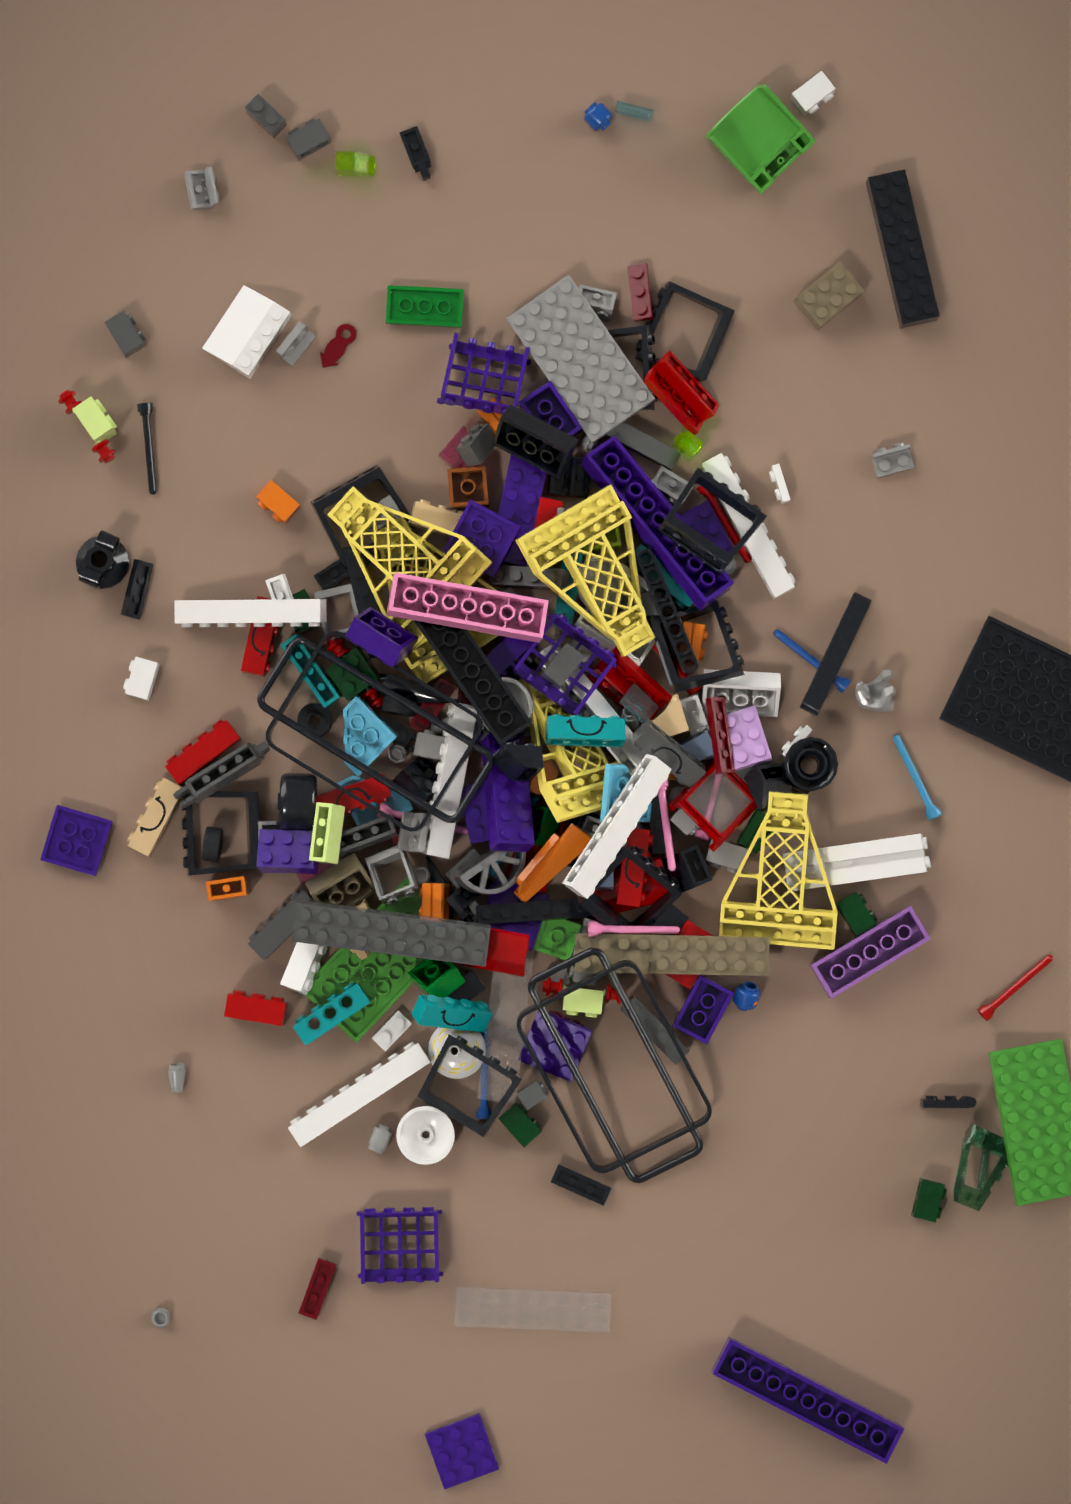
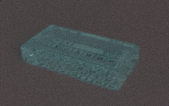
M617 101L616 113L652 121L654 110Z

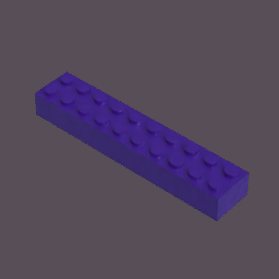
M615 435L585 455L581 463L583 468L600 489L612 485L619 500L624 501L632 516L630 519L631 527L699 611L730 590L734 581L725 570L722 574H719L658 531L672 509V505ZM676 512L675 516L685 523L681 516Z
M728 1337L711 1370L713 1375L886 1464L904 1431L902 1425L731 1337Z

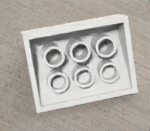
M243 285L202 349L251 379L292 317L291 313L276 302Z

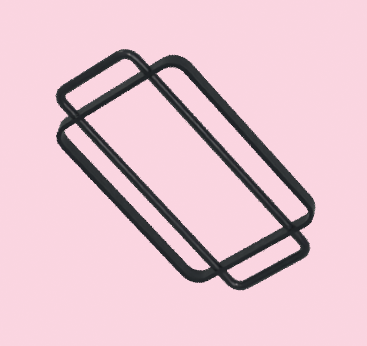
M332 631L327 633L319 645L305 637L293 639L257 697L259 707L274 717L266 731L268 745L404 830L410 832L422 830L432 815L446 823L459 821L494 764L492 751L477 742L483 732L481 718L473 711L399 666L395 665L392 667L473 716L478 722V730L472 739L324 649L327 641L334 636H340L350 641L345 636L346 634L342 632ZM302 644L314 651L277 711L266 704L265 697L297 645ZM356 645V646H358L359 648H361V649H363L364 651H366V649H364V648L361 647L360 645ZM319 655L468 745L433 805L283 714ZM278 721L426 810L428 813L421 824L416 827H407L277 747L271 739V734ZM472 749H475L486 756L487 762L456 813L449 816L437 809Z
M592 947L533 976L528 983V991L535 1004L519 1013L517 1029L590 1167L598 1173H607L621 1166L630 1181L642 1183L700 1154L704 1143L697 1128L707 1123L711 1117L710 1101L638 965L630 960H622L611 965L602 950ZM596 955L604 967L603 970L541 1000L535 988L538 982L589 956ZM626 966L633 968L637 972L707 1106V1112L701 1119L693 1122L614 972L615 970ZM605 975H608L687 1125L627 1156H624L545 1007ZM536 1010L539 1011L618 1160L605 1166H599L592 1160L521 1027V1021L526 1015ZM688 1132L693 1136L696 1142L694 1149L642 1175H635L628 1162Z

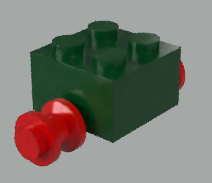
M343 638L334 639L328 643V651H333L337 657L377 681L382 679L380 673L361 648L356 647L352 651L350 648L345 649L342 645ZM335 664L326 669V672L347 701H352L355 696L365 692L361 698L368 699L371 709L377 710L382 707L384 696L380 697L377 694V689H371L370 685Z

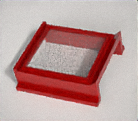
M711 761L705 767L706 773L691 788L687 786L668 807L674 811L679 806L714 841L709 848L715 852L755 811L757 805L747 784L736 773L716 774L715 764Z

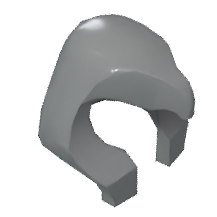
M883 670L878 677L867 684H864V681L856 684L855 697L861 709L875 712H890L894 710L893 696L896 695L894 686H890L888 679L894 678L892 670Z

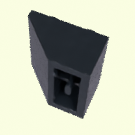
M514 742L506 743L494 755V764L512 781L530 782L544 768L542 746H535L532 743L517 745Z
M418 756L403 768L392 781L427 802L434 795L432 787L434 781L437 782L438 777L436 765L429 758ZM411 802L416 809L420 808L419 806Z
M784 762L756 766L744 777L759 811L768 810L769 791L791 793L792 783L786 776Z
M698 844L674 854L676 864L674 871L668 869L667 858L661 860L668 877H675L678 880L682 893L713 880Z

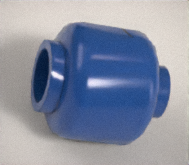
M594 102L585 110L584 120L594 131L599 129L604 131L611 125L609 120L612 118V113L603 103L597 104Z
M745 981L736 987L733 1002L739 1010H752L757 1006L760 998L758 986L753 982Z

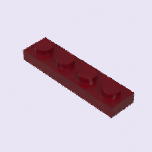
M706 698L716 774L735 773L725 698Z

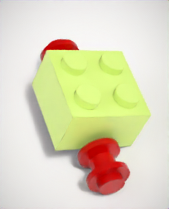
M64 391L59 395L60 399L58 402L66 405V414L75 413L95 441V446L91 450L93 453L98 452L100 455L99 462H105V464L111 462L115 458L114 454L116 451L114 449L110 450L107 445L109 443L108 440L118 434L115 430L117 425L109 414L105 416L104 413L107 411L98 399L94 400L90 396L83 402L76 401L74 398L76 395L75 391Z
M548 977L547 981L543 980L542 992H546V996H549L550 993H557L567 988L563 984L562 978L558 982H554L551 980V977ZM607 984V988L603 991L580 988L564 996L562 1010H566L568 1015L578 1016V1012H584L586 1017L597 1018V1014L602 1013L603 996L606 995L605 1003H608L610 1000H616L617 1004L621 1005V1000L615 988H611L610 984Z

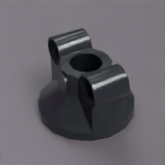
M101 530L97 537L84 542L78 550L76 557L77 572L80 575L79 581L99 589L112 588L122 582L128 573L130 562L128 552L123 544L119 542V537ZM98 552H104L108 559L105 566L99 568L93 566L92 557Z
M808 737L800 739L791 745L784 761L786 776L792 783L791 789L808 795L810 791L823 789L832 782L837 774L838 760L836 752L830 744L819 738ZM810 757L816 761L817 769L814 773L806 774L803 772L801 761L804 758Z

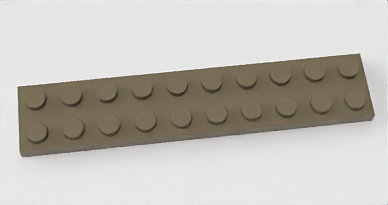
M575 933V955L588 948H598L606 954L611 965L622 960H630L638 965L642 974L769 976V937L601 934L597 937H589L588 934ZM596 955L589 956L575 963V972L597 973L604 969ZM626 966L614 971L615 973H637L633 968Z

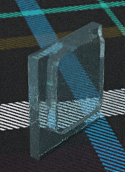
M634 683L619 701L641 724L648 718L650 719L658 708Z

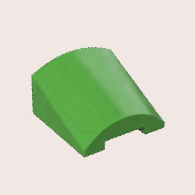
M758 84L704 137L760 194L800 154H803L816 142L766 84Z

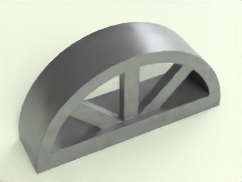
M488 851L455 874L453 878L460 886L473 893L497 894L503 892L515 884L517 877L523 871L526 852H514V858L503 856L509 851ZM496 860L513 864L506 878ZM489 866H491L501 883L492 888L485 889ZM481 871L479 886L477 887L468 880Z

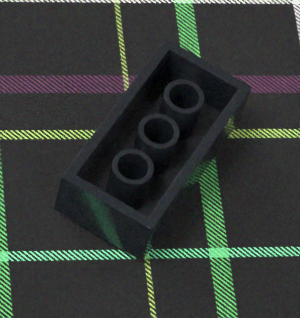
M510 404L500 417L492 445L560 479L569 467L578 439Z

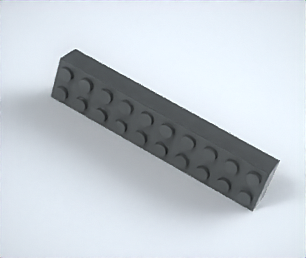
M298 900L296 903L292 942L486 967L491 925Z

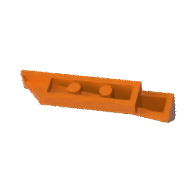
M573 823L569 825L562 836L554 833L517 877L516 882L519 887L514 893L523 902H527L583 852L591 837Z

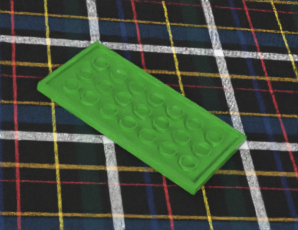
M406 878L394 891L410 885L409 879ZM416 891L413 896L399 898L394 904L387 905L382 903L376 910L419 915L422 899L420 898L419 891ZM339 948L314 975L313 986L306 996L316 1005L321 1004V1006H324L328 1003L327 999L335 993L339 996L345 992L343 988L353 982L354 985L359 983L371 1003L338 1024L357 1043L414 983L408 972L424 959L370 952V956L361 960L350 949ZM345 996L342 999V1005L349 1008L352 1005V999ZM329 1007L326 1010V1015L329 1018H334L336 1010L333 1007Z
M1056 1039L988 1052L1016 1206L1071 1196V1084L1063 1040Z

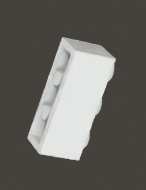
M297 942L280 985L286 989L307 995L313 986L314 975L320 969V960L322 955H325L327 946Z

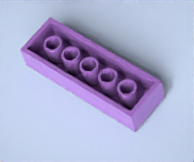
M907 906L810 964V967L827 996L833 998L930 940V937L912 907Z

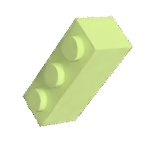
M316 802L309 856L310 861L338 864L345 806Z

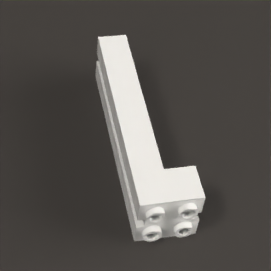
M922 834L818 848L830 886L928 872L927 868H931L930 858L925 856L924 850L928 849L927 838L923 837ZM814 849L808 850L806 877L823 879ZM797 851L796 853L803 859V851ZM783 853V858L786 857L789 853ZM794 854L785 860L791 868L800 863ZM784 864L785 871L788 873L790 870ZM802 865L795 870L800 878L802 875ZM792 873L786 877L787 884L790 887L798 882V879ZM801 884L794 888L793 891L800 890ZM805 884V889L826 887L825 884Z

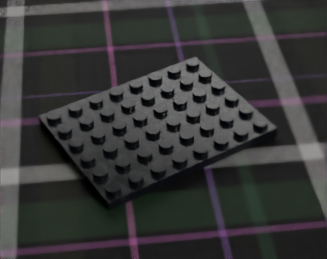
M988 616L939 719L1071 783V655Z

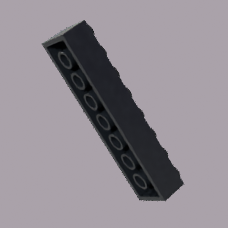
M903 169L868 177L866 181L867 191L899 327L902 329L937 321L940 315L906 170Z
M414 620L501 747L533 725L468 630Z

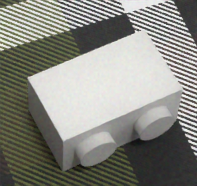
M820 71L794 91L790 99L804 116L808 113L811 115L819 109V104L823 101L827 103L834 97L833 94L836 88L825 74Z
M139 657L131 660L129 666L131 674L129 679L126 678L123 689L126 690L125 694L149 701L160 664Z

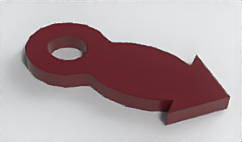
M340 325L336 330L335 338L330 340L325 347L324 354L320 352L323 368L339 365L336 361L344 355L346 346L353 343L356 339V330L352 325ZM344 330L350 331L351 335L349 338L342 337L341 334Z

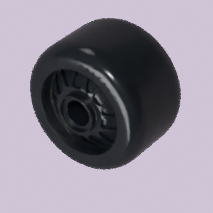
M285 773L281 776L277 810H279V826L282 830L313 831L317 796V777L314 774Z

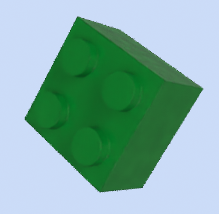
M424 959L408 972L415 985L426 996L447 997L465 982L456 966L446 961Z

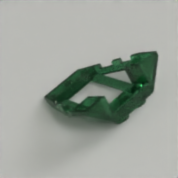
M970 1123L962 1143L961 1157L953 1191L955 1202L980 1211L992 1193L990 1191L995 1181H1000L1003 1169L1009 1167L1003 1137ZM971 1145L983 1149L977 1189L964 1184ZM992 1153L1001 1158L985 1183L989 1154Z

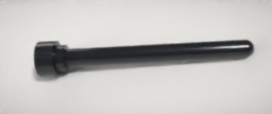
M153 403L137 404V408L143 420L149 493L154 495L157 489L150 423Z

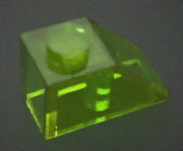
M336 151L337 176H375V156L359 152Z
M688 430L685 433L681 431L674 438L675 442L673 444V447L681 453L688 463L704 446V443Z

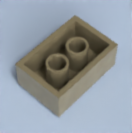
M838 262L800 293L794 302L819 331L857 300L864 290L843 264Z
M355 853L305 883L315 902L352 907L376 892L371 877Z

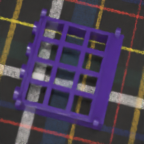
M454 333L453 342L449 344L451 351L441 398H437V403H445L449 406L459 405L466 409H479L485 413L494 412L502 415L510 406L500 404L501 396L515 398L513 406L518 407L526 365H531L532 361L528 360L530 348L526 347L525 353L520 354L515 353L514 347L510 345L507 346L505 351L495 349L496 344L494 342H488L487 347L477 345L475 338H470L469 343L458 341V333ZM455 353L469 356L467 367L453 364ZM473 357L487 359L485 370L471 368ZM491 360L504 363L502 374L488 371ZM508 364L522 366L519 377L506 375ZM452 369L465 371L463 383L449 380ZM469 372L483 375L481 386L467 384ZM487 376L501 379L499 390L485 387ZM505 380L518 382L516 393L503 391ZM448 385L461 387V395L446 393ZM466 389L480 391L478 399L465 397ZM483 393L498 395L496 403L482 400Z
M555 613L552 616L549 614L547 616L549 622L544 627L543 639L553 645V647L546 656H543L534 649L537 642H533L517 664L512 663V671L570 715H580V709L611 667L615 668L617 666L615 663L617 659L614 658L615 654L598 646L600 643L592 637H586L580 627L576 625L573 627L569 624V620L564 615H557ZM552 623L564 631L556 642L545 635ZM568 634L579 642L574 649L578 651L580 646L583 645L593 654L586 664L582 662L579 664L582 667L581 671L575 679L571 676L568 678L572 683L562 693L550 682L538 675V672ZM531 652L542 660L535 671L523 663ZM596 656L608 664L600 675L588 667ZM585 671L597 678L589 690L578 682ZM574 685L586 693L579 704L567 696Z
M404 1207L403 1211H395V1208H384V1211H376V1208H364V1211H358L357 1216H360L361 1274H358V1278H361V1284L366 1282L385 1283L392 1281L397 1283H403L404 1281L439 1282V1276H443V1272H439L438 1214H442V1210H434V1207H422V1210L415 1211V1207ZM434 1216V1231H420V1217ZM379 1217V1232H365V1218ZM383 1217H398V1231L383 1232ZM402 1217H416V1231H402ZM402 1235H416L417 1250H402ZM420 1235H434V1249H420ZM365 1236H379L380 1250L365 1251ZM383 1236H398V1250H384ZM435 1253V1268H421V1254ZM384 1254H398L397 1269H384ZM402 1254H417V1268H402ZM365 1255H380V1269H366Z

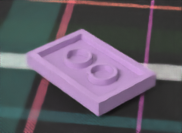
M756 706L727 714L735 771L772 760Z

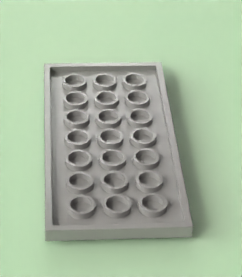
M569 275L506 318L525 347L530 348L529 353L547 379L552 382L592 444L655 400Z

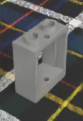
M351 584L314 592L316 599L326 600L350 595L355 617L359 615ZM321 622L324 635L329 633L327 622ZM349 627L335 631L346 634ZM334 636L330 638V641L334 639H340L341 637Z
M397 845L365 858L378 898L383 904H394L397 902V899L411 897L416 891L420 890L407 852L398 850ZM401 858L410 885L386 894L377 868Z

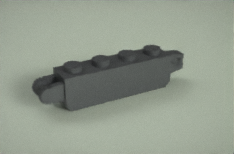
M266 741L257 746L255 744L251 745V743L244 744L189 778L185 782V786L177 790L173 796L175 799H179L189 793L190 796L180 803L182 809L194 802L198 804L259 766L261 760L264 759L263 755L270 751V747Z

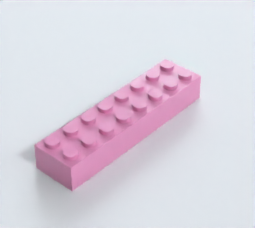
M394 573L386 615L540 643L543 639L549 600Z

